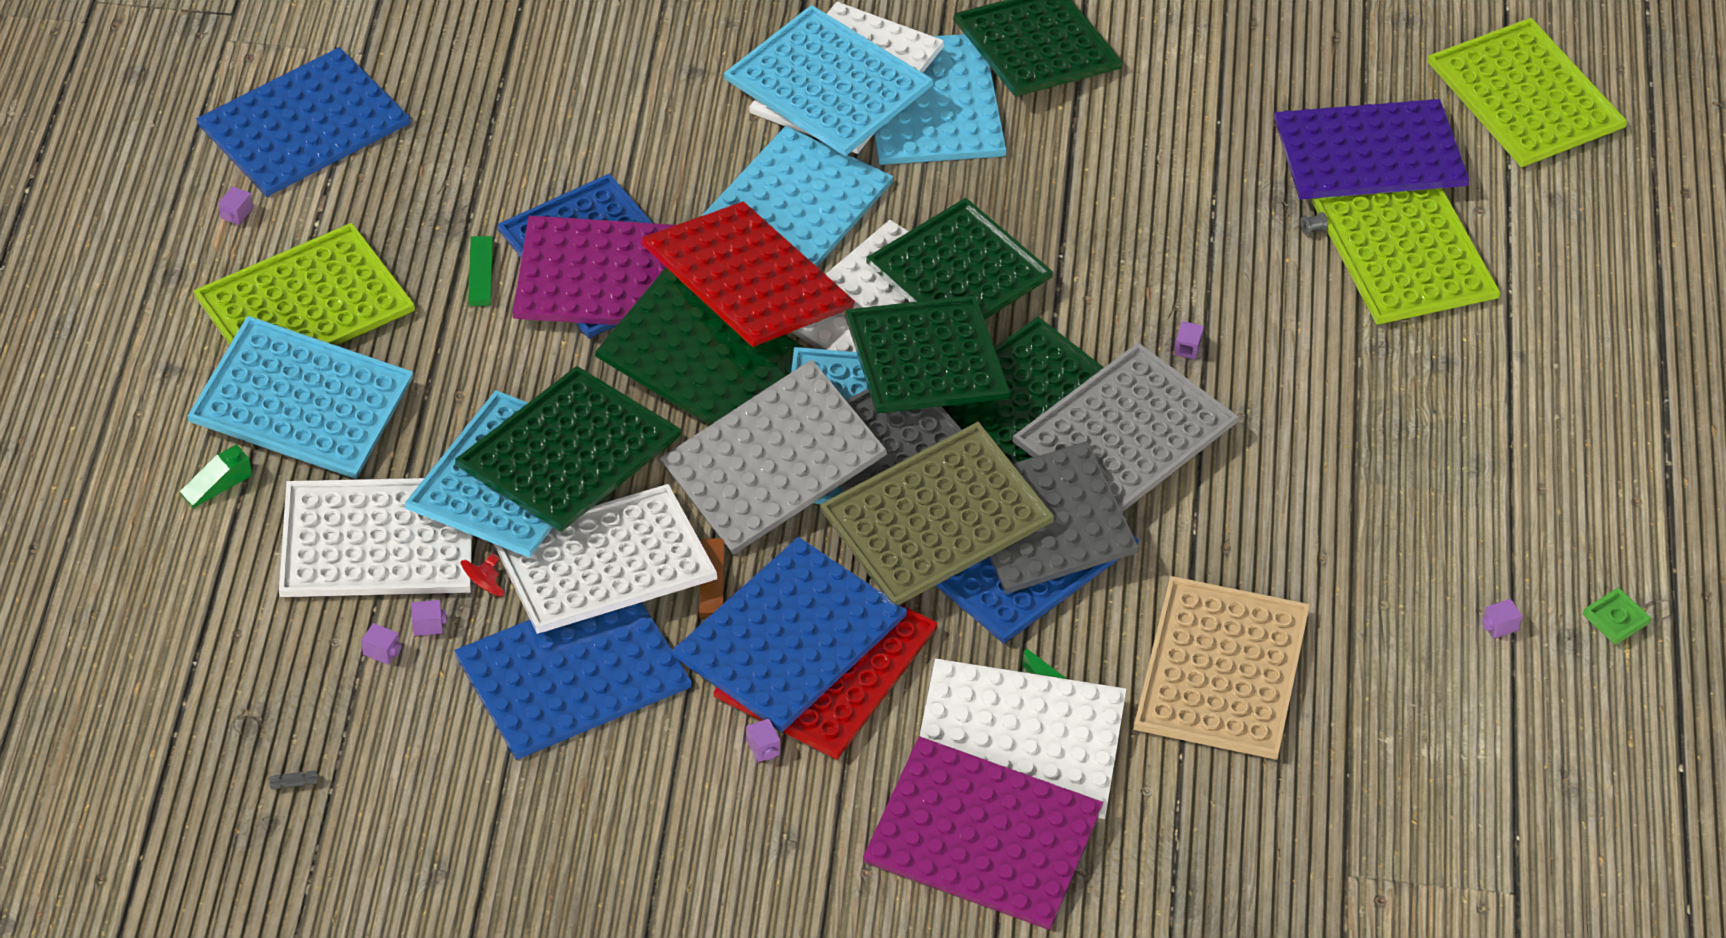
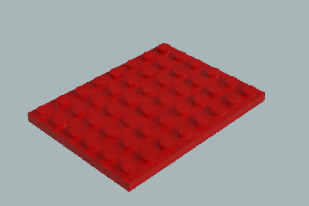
M744 201L642 237L641 244L752 347L854 307V299Z
M901 605L907 609V616L787 727L783 733L838 760L937 630L938 623ZM716 687L714 690L715 698L763 721L762 718Z

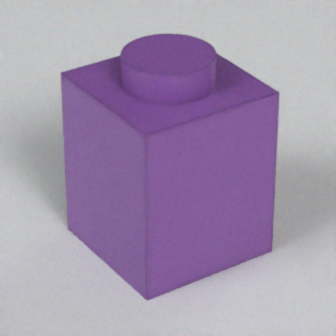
M233 186L218 203L220 217L237 225H240L253 209L251 193Z
M1182 321L1176 339L1174 355L1196 360L1202 342L1204 326Z
M1510 598L1487 606L1482 618V624L1484 629L1489 631L1495 639L1518 631L1522 614Z
M440 600L411 602L414 636L443 633L442 624L447 623L446 609H441Z
M375 623L372 624L361 640L363 655L388 665L394 657L399 655L401 650L399 633Z
M770 719L746 726V741L757 762L771 760L780 755V739Z

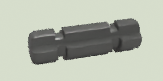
M315 770L306 771V773L283 774L281 777L279 775L269 777L271 789H279L281 786H284V788L302 786L304 783H308V785L318 783V773Z

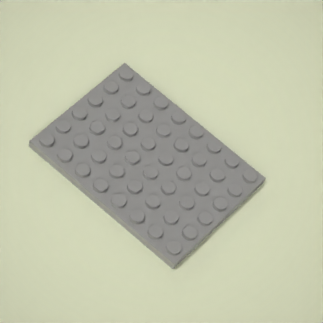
M1138 342L1013 436V442L1032 457H1037L1088 441L1121 512H1123L1238 423L1239 416Z
M811 359L662 456L660 460L718 537L724 540V544L731 554L735 555L887 455V451Z

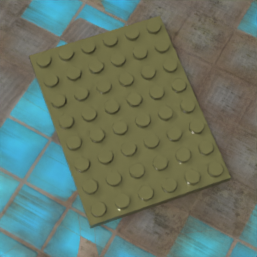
M979 422L820 504L822 513L889 602L897 606L1054 522L1053 514Z

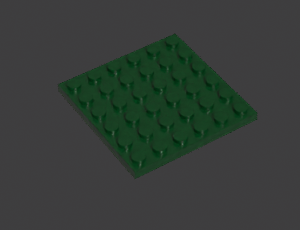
M1004 0L954 13V22L1014 97L1118 70L1123 65V61L1072 0Z
M966 197L866 257V263L910 302L976 295L984 320L1053 278V271Z
M976 295L845 309V318L876 414L1009 399L1010 391Z

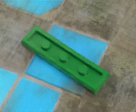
M493 236L470 237L469 306H491Z

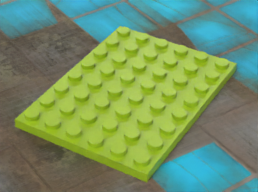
M1532 18L1428 55L1427 62L1521 168L1626 127L1627 120Z
M1442 188L1312 199V204L1317 213H1325L1328 221L1327 232L1376 325L1499 298L1500 291Z
M352 223L193 290L195 298L229 345L247 316L333 345H339L415 311L414 303Z

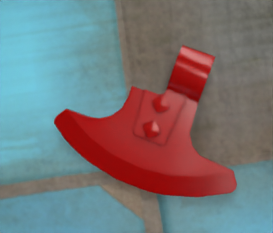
M492 553L480 566H475L466 559L460 562L468 577L480 588L491 594L504 596V590L496 583V578L499 574L493 569L500 560L496 554Z

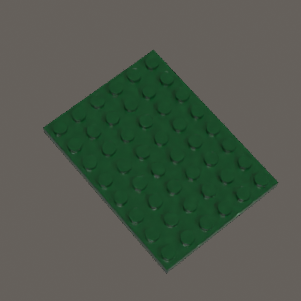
M665 267L595 351V357L706 424L711 425L790 374L794 347H806L785 335L752 347Z
M1039 316L994 347L1010 391L1009 399L942 406L961 430L979 422L1012 464L1033 458L1013 442V436L1104 368Z
M576 366L455 458V466L562 532L681 436L682 429Z

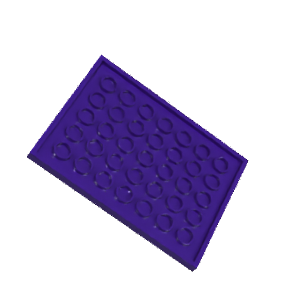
M1440 99L1326 107L1274 113L1276 127L1299 200L1469 185L1468 174Z

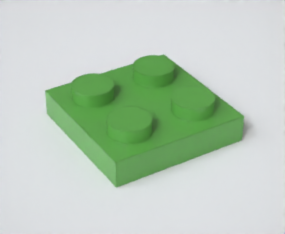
M1619 587L1589 605L1583 611V615L1615 645L1647 626L1651 621V617Z

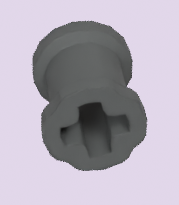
M1323 212L1317 216L1301 217V228L1304 235H1310L1314 231L1321 230L1325 232L1328 230L1327 217Z

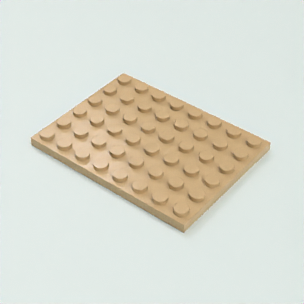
M1170 576L1133 730L1277 760L1310 604Z

